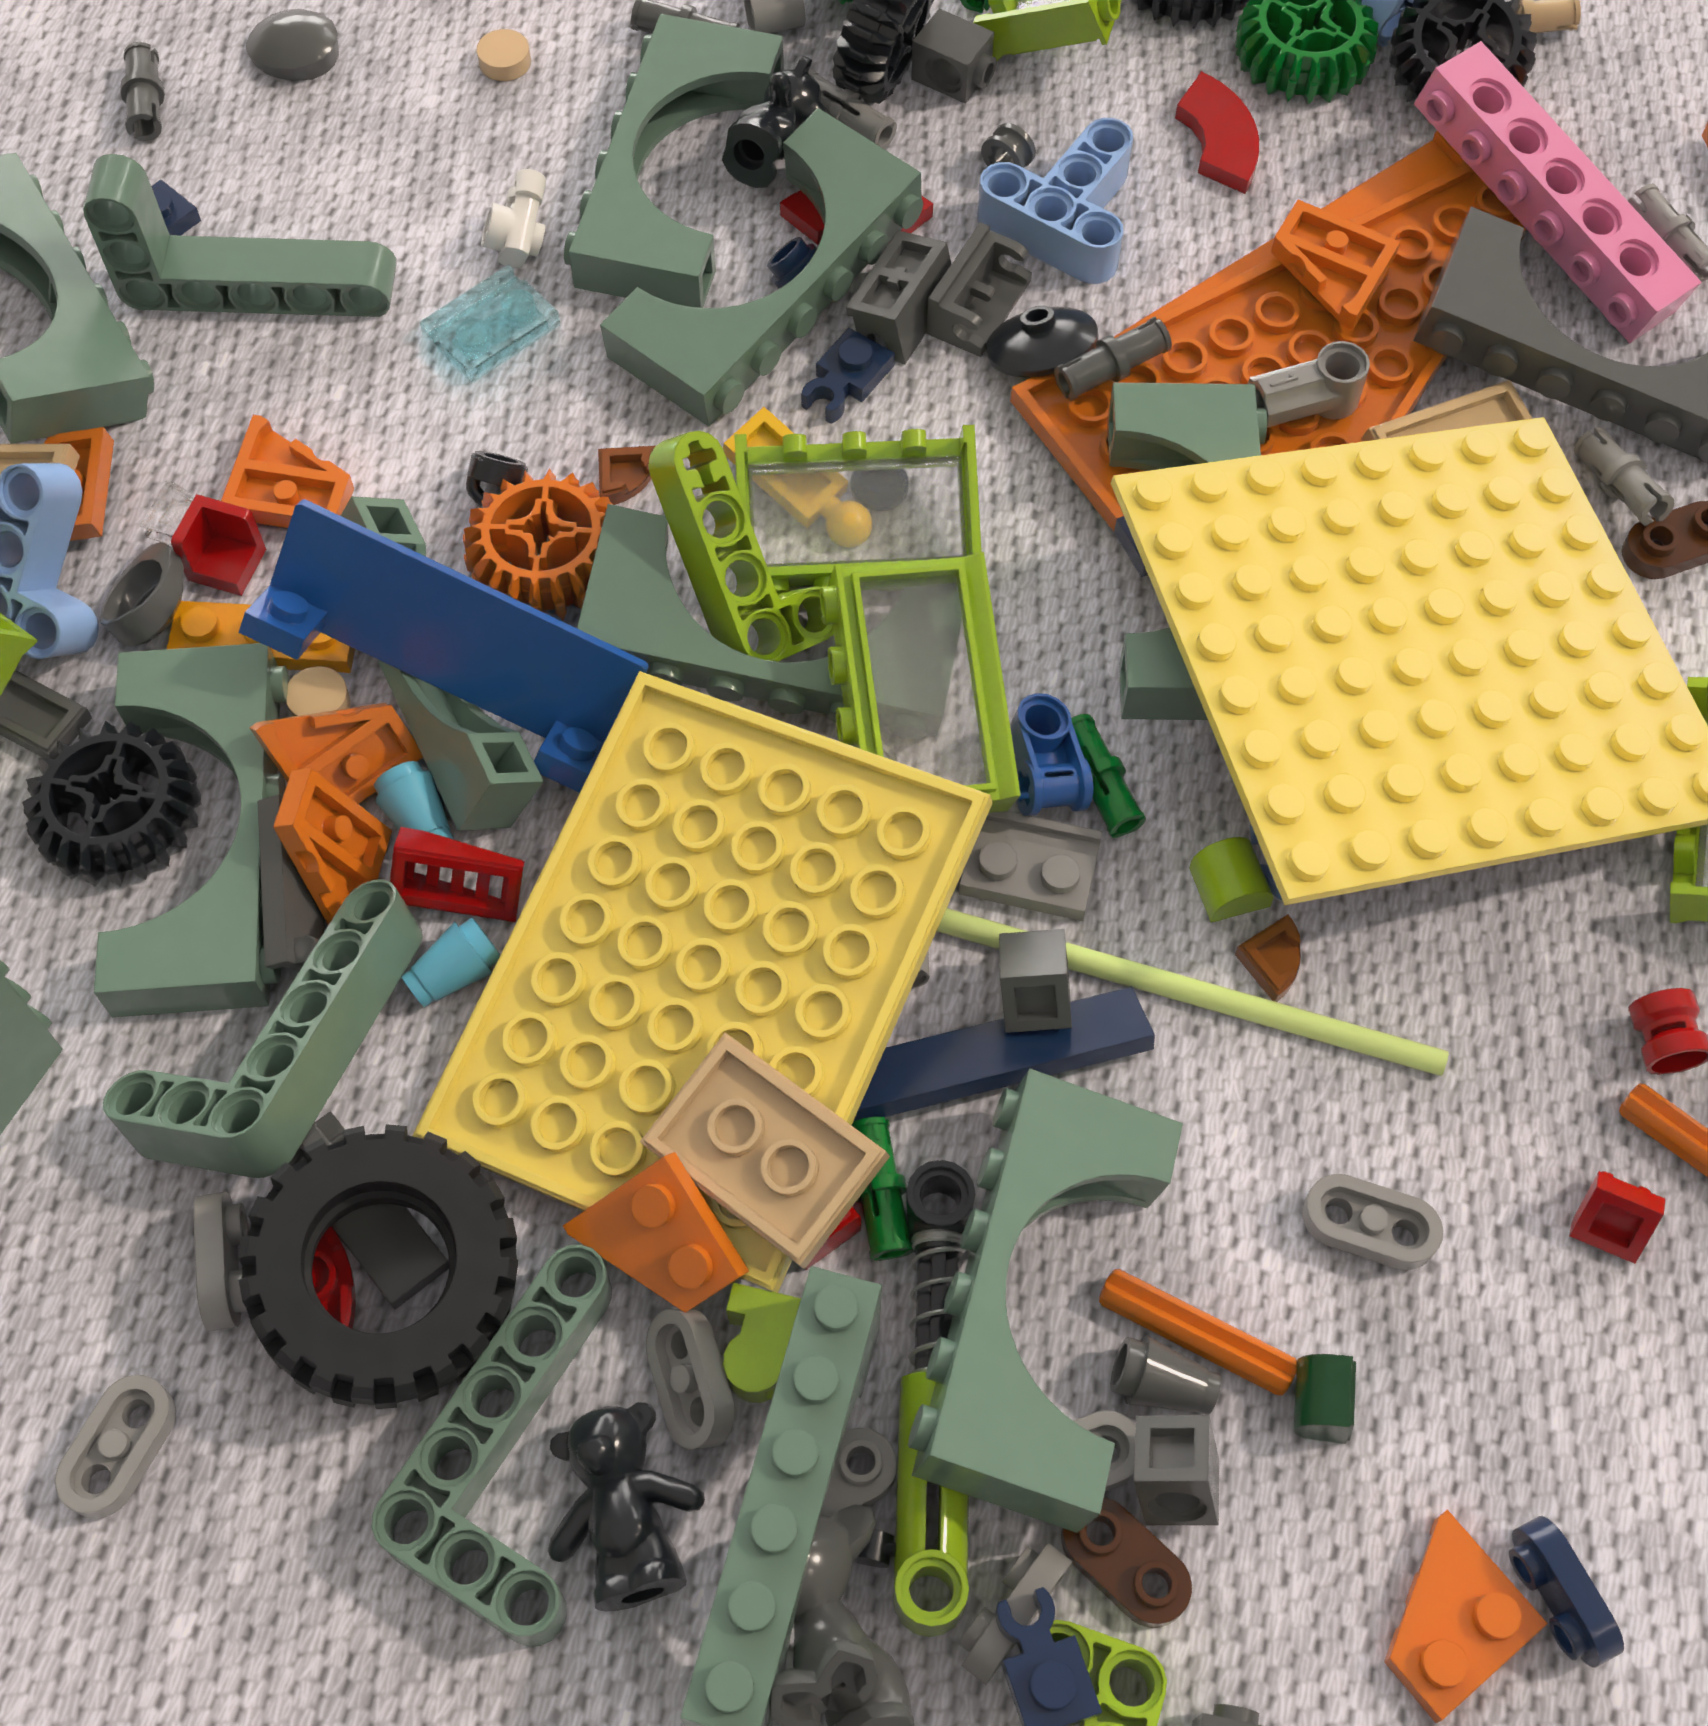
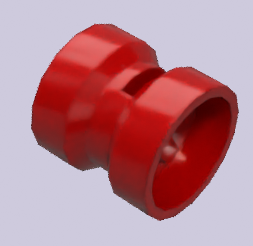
M1671 988L1656 991L1638 998L1628 1006L1633 1028L1643 1034L1645 1044L1641 1048V1055L1647 1072L1657 1075L1683 1072L1708 1062V1034L1698 1029L1696 1019L1700 1014V1009L1695 993L1691 989Z

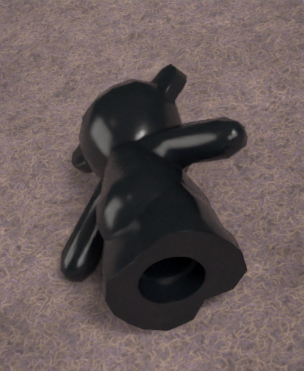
M802 56L795 69L772 74L764 93V102L745 109L737 121L728 128L722 162L728 173L737 181L753 188L768 187L777 174L775 161L784 159L783 142L817 108L826 112V108L821 103L820 85L809 74L812 59Z
M637 1402L627 1409L618 1406H604L593 1409L579 1417L570 1426L568 1432L558 1433L550 1440V1450L553 1456L563 1461H569L574 1473L588 1489L575 1501L550 1539L548 1553L553 1561L562 1563L575 1554L589 1533L590 1540L596 1550V1587L593 1597L595 1609L600 1611H620L634 1608L677 1592L686 1586L687 1583L676 1549L664 1530L660 1515L653 1504L663 1503L687 1512L698 1511L705 1501L704 1492L696 1485L654 1471L642 1470L646 1457V1435L656 1421V1412L648 1403Z

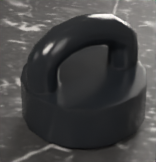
M475 451V453L471 454L467 472L466 490L468 495L475 503L482 506L484 490L480 487L481 481L501 486L502 479L513 485L522 483L525 471L528 472V467L526 463L508 456L486 451Z

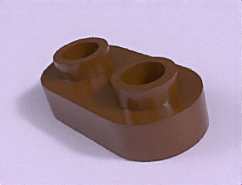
M1698 501L1673 509L1663 521H1655V518L1651 517L1654 522L1647 526H1644L1639 521L1631 528L1622 545V557L1625 564L1634 573L1649 579H1663L1708 563V526L1705 525L1708 524V501ZM1652 540H1657L1664 546L1657 545Z
M1104 1497L1100 1515L1090 1522L1099 1521L1109 1526L1113 1538L1112 1542L1108 1545L1099 1546L1091 1542L1086 1532L1088 1525L1078 1533L1062 1528L1061 1543L1066 1557L1073 1561L1072 1564L1135 1623L1150 1628L1163 1627L1174 1622L1187 1608L1192 1594V1582L1186 1566L1118 1502ZM1148 1573L1161 1575L1168 1585L1167 1595L1163 1598L1149 1596L1142 1585L1143 1576Z

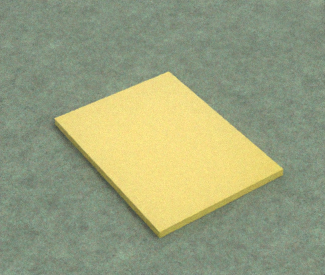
M639 671L412 1136L424 1139L426 1133L431 1132L447 1139V1149L457 1155L466 1151L481 1164V1168L581 1211H585L660 1159L640 1143L641 1139L724 1033L730 1035L852 1125L993 804L991 795ZM699 1189L749 1270L740 1279L765 1290L778 1293L792 1260Z

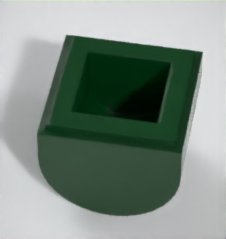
M1311 1354L1297 1359L1293 1430L1296 1435L1305 1439L1346 1444L1347 1441H1350L1354 1427L1356 1361H1353V1356Z

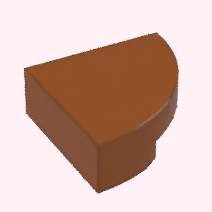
M655 446L598 449L600 497H609L610 502L616 505L629 500L641 492L651 480L648 464L650 454Z
M1287 914L1239 945L1235 952V956L1272 1001L1278 1002L1289 991L1293 981H1295V976H1297L1301 959L1299 931L1292 918Z

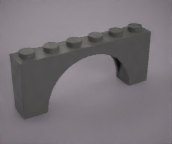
M1471 207L1451 244L1413 341L1432 348L1440 354L1449 355L1483 369L1491 375L1502 377L1529 388L1547 398L1558 400L1592 414L1600 420L1609 421L1643 435L1656 443L1667 445L1694 456L1708 464V352L1696 359L1676 365L1639 366L1614 361L1577 344L1548 320L1533 300L1526 286L1520 264V244L1524 228Z

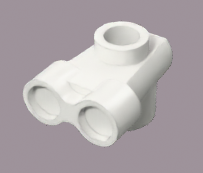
M519 170L516 173L514 187L508 190L506 206L492 203L486 217L481 246L498 251V262L507 267L522 268L529 255L533 257L538 256L543 242L545 225L536 222L538 208L543 201L546 178L536 170Z

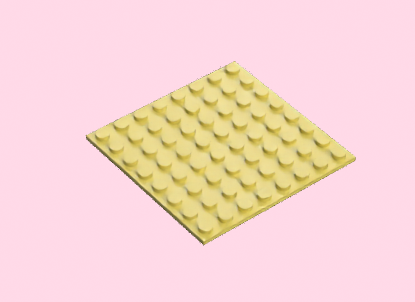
M1544 417L1113 475L1110 484L1284 906L1708 824V726Z

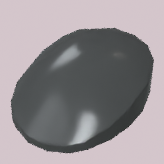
M305 9L284 10L271 14L255 26L246 42V51L254 65L270 76L291 81L313 80L326 74L335 65L339 57L338 33L333 21L321 13Z
M163 542L147 547L128 565L110 590L102 606L99 620L123 646L133 647L150 642L160 635L172 621L182 600L184 566L181 557L174 552L173 547Z

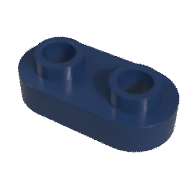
M1538 1516L1514 1529L1512 1532L1514 1548L1509 1550L1510 1562L1517 1576L1528 1589L1532 1591L1538 1589L1554 1617L1549 1619V1625L1562 1651L1570 1659L1577 1660L1580 1658L1593 1668L1622 1654L1624 1651V1641L1618 1624L1560 1529L1544 1516Z

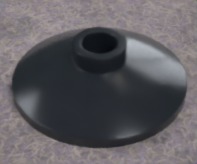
M1059 306L1031 307L1023 313L1006 320L992 332L986 344L987 357L995 369L1007 375L1039 377L1054 374L1055 367L1061 364L1064 365L1095 348L1099 337L1098 328L1095 320L1089 314L1075 308Z

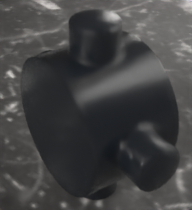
M874 1529L870 1542L853 1562L877 1568H888L891 1557H895L896 1554L895 1537L885 1531Z

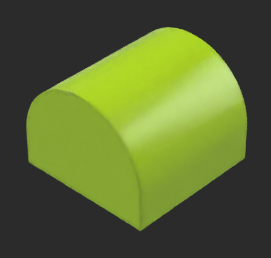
M1232 837L1217 841L1200 850L1192 858L1189 869L1211 923L1271 907L1274 897L1251 841L1248 838Z

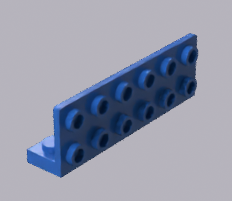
M306 499L301 500L294 508L270 585L245 611L238 632L296 660L300 658L321 632L545 738L534 759L540 775L579 793L639 671L646 673L649 668L646 661Z

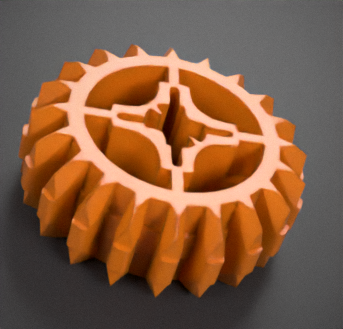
M550 468L544 478L539 480H533L525 471L522 483L513 485L502 479L500 495L484 492L483 508L470 509V527L464 528L463 535L467 571L471 572L472 579L545 613V610L555 609V614L564 621L567 613L566 606L574 604L582 610L607 505L613 504L610 502L609 497H600L599 490L596 489L593 482L580 487L579 480L576 479L573 472L562 481H557Z

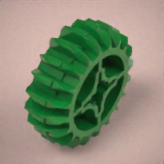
M1249 0L1239 16L1236 29L1235 47L1236 55L1241 62L1240 70L1250 72L1251 84L1255 85L1266 82L1268 95L1278 90L1285 92L1287 103L1294 95H1302L1308 105L1316 95H1320L1329 103L1337 92L1348 96L1354 85L1362 84L1370 65L1374 63L1378 47L1376 43L1379 36L1377 31L1379 23L1373 19V8L1362 5V0Z

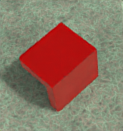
M198 494L195 495L171 538V545L174 552L181 557L184 574L188 581L242 596L267 550L253 513L249 509Z

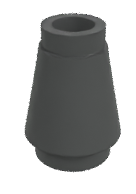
M1147 1335L1141 1341L1131 1337L1124 1339L1117 1353L1110 1381L1111 1391L1123 1395L1126 1404L1193 1413L1199 1412L1205 1415H1210L1213 1411L1221 1387L1220 1374L1209 1371L1206 1367Z

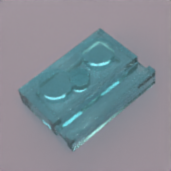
M508 264L420 321L423 336L427 340L430 339L437 346L438 351L473 383L560 326L558 311L527 281L517 278L514 274V269Z

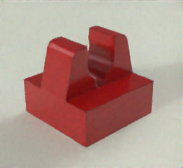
M1599 1171L1573 1217L1569 1237L1636 1264L1664 1215L1666 1198L1651 1193L1649 1189L1643 1186L1636 1187L1619 1180L1609 1172Z

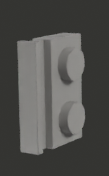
M1010 811L988 813L963 870L959 895L1083 921L1103 831L1033 816H1023L1022 814Z

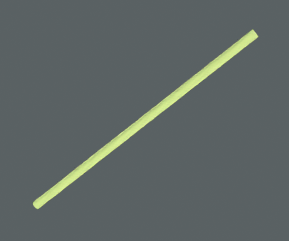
M947 908L936 932L999 949V934L1027 931ZM1066 942L1069 970L1128 987L1132 986L1135 989L1438 1076H1442L1449 1055L1447 1050Z

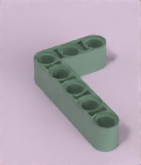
M106 154L97 158L93 165L83 207L84 217L118 297L132 308L160 311L380 317L385 315L390 309L397 258L389 248L382 244L370 241L169 235L147 173L139 163L124 155Z
M383 879L371 880L352 890L345 898L229 1083L150 1070H137L124 1075L108 1089L103 1099V1110L141 1156L151 1160L251 1178L271 1176L285 1162L289 1163L423 939L421 927L395 886Z
M582 1244L567 1245L560 1248L546 1261L492 1338L489 1346L478 1358L380 1498L372 1514L371 1528L375 1540L396 1562L513 1641L527 1647L546 1644L561 1632L567 1618V1604L556 1582L544 1570L465 1517L610 1304L612 1286L602 1257L594 1249ZM576 1273H587L596 1278L593 1288L585 1295L569 1297L561 1293L563 1283ZM538 1330H546L555 1334L554 1344L545 1354L529 1357L520 1352L521 1345L529 1334ZM496 1389H506L514 1393L513 1403L503 1415L487 1418L479 1414L480 1404L488 1393ZM455 1449H464L471 1452V1463L468 1470L462 1476L454 1480L438 1478L437 1467L440 1460L448 1452ZM412 1511L427 1513L428 1524L424 1534L418 1540L410 1544L395 1542L394 1529L397 1522L405 1514ZM470 1550L486 1552L488 1555V1566L485 1573L477 1581L471 1584H458L454 1582L453 1567L456 1560L463 1553ZM539 1589L548 1594L549 1607L539 1622L525 1626L514 1623L512 1608L516 1599L522 1593L528 1590Z

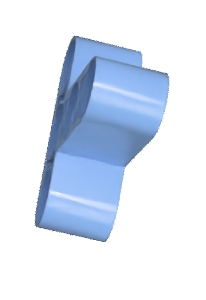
M1115 118L1094 120L1085 128L1044 178L1010 162L991 164L983 170L980 176L978 223L981 222L989 225L991 231L1019 242L1028 250V254L1080 281L1089 284H1100L1110 280L1118 269L1123 238V224L1117 216L1105 210L1104 207L1127 179L1133 144L1132 130L1126 123Z
M61 463L14 464L8 466L0 474V613L38 640L25 653V655L36 659L87 652L94 646L98 638L99 626L92 609L83 601L56 588L82 499L80 479L73 469Z

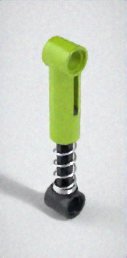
M945 1160L930 1161L915 1170L909 1178L905 1201L908 1237L912 1241L911 1247L916 1255L910 1263L912 1269L917 1273V1286L910 1293L911 1300L916 1303V1317L909 1324L910 1331L915 1334V1349L908 1356L909 1362L915 1368L900 1379L893 1602L895 1613L902 1625L914 1634L925 1637L943 1635L954 1628L964 1613L969 1593V1495L939 1485L938 1550H925L927 1484L934 1483L911 1476L918 1450L908 1447L910 1431L918 1409L922 1404L930 1406L936 1382L926 1379L927 1367L938 1338L940 1336L948 1338L953 1315L944 1313V1303L955 1273L959 1271V1257L966 1251L960 1248L966 1222L974 1207L976 1195L973 1180L967 1171L956 1163ZM942 1193L951 1197L957 1204V1208L949 1214L939 1215L927 1210L922 1201L930 1194ZM926 1576L939 1578L949 1588L951 1601L940 1611L929 1612L922 1610L915 1605L910 1596L909 1589L916 1580Z

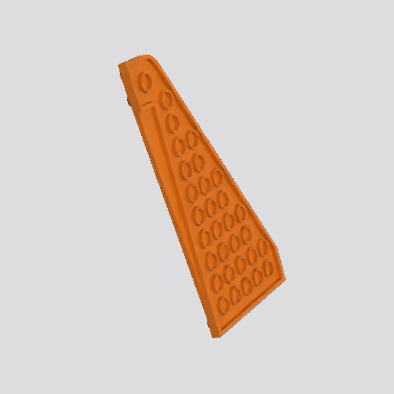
M1436 131L1433 140L1321 208L1400 241L1394 261L1353 330L1345 328L1271 253L1273 238L1115 335L1114 338L1146 323L1150 318L1156 317L1157 320L1160 319L1166 326L1172 342L1170 351L1161 353L1130 369V376L1115 383L1248 384L1250 377L1315 360L1324 346L1332 342L1346 341L1361 347L1368 355L1370 361L1369 371L1357 409L1352 415L1343 419L1333 420L1324 418L1319 414H1314L1268 427L1265 443L1260 444L1261 455L1362 442L1361 438L1368 428L1410 414L1448 356L1413 341L1451 244L1470 208L1474 207L1523 227L1524 231L1521 241L1528 230L1497 198L1446 139ZM1054 374L1031 377L1013 386L1010 402L1114 532L1116 519L1124 515L1110 484L1113 475L1143 472V470L1109 466L1107 417L1114 381L1109 380L1079 395L1073 401L1064 397L1057 385Z

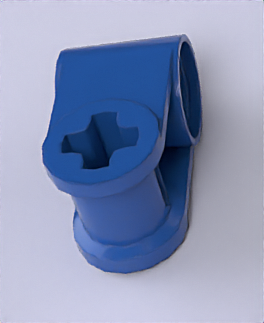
M1042 693L1028 695L1020 702L1010 723L1021 794L1016 801V805L1023 816L1037 815L1042 808L1068 806L1075 812L1086 811L1090 807L1093 798V777L1091 768L1083 756L1076 736L1071 714L1066 705L1056 697Z

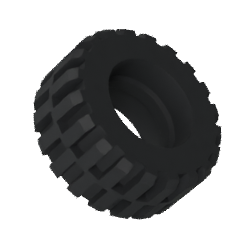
M386 1124L385 1134L365 1135L364 1126L343 1130L344 1140L328 1146L323 1138L303 1148L305 1154L303 1160L294 1167L285 1162L270 1178L273 1184L272 1189L265 1198L257 1196L248 1214L251 1226L248 1236L241 1237L238 1259L242 1265V1279L238 1281L242 1302L246 1307L250 1324L260 1342L279 1369L287 1372L296 1384L312 1394L318 1392L332 1398L333 1403L355 1408L356 1404L375 1405L376 1409L398 1408L397 1403L416 1398L418 1402L438 1395L439 1389L453 1380L458 1383L469 1373L478 1358L489 1346L490 1341L509 1314L514 1296L518 1268L516 1255L517 1235L513 1218H508L504 1207L505 1197L496 1182H488L480 1173L481 1164L466 1151L460 1155L455 1154L447 1149V1139L431 1132H427L424 1139L409 1136L407 1126ZM377 1204L400 1205L423 1214L440 1232L449 1257L447 1282L442 1295L434 1307L416 1323L389 1333H365L349 1328L337 1321L326 1311L317 1297L312 1276L314 1255L324 1233L336 1221L348 1213L362 1207Z

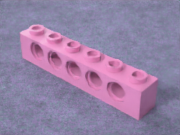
M1482 41L1435 68L1414 105L1629 343H1632L1674 314L1702 282Z

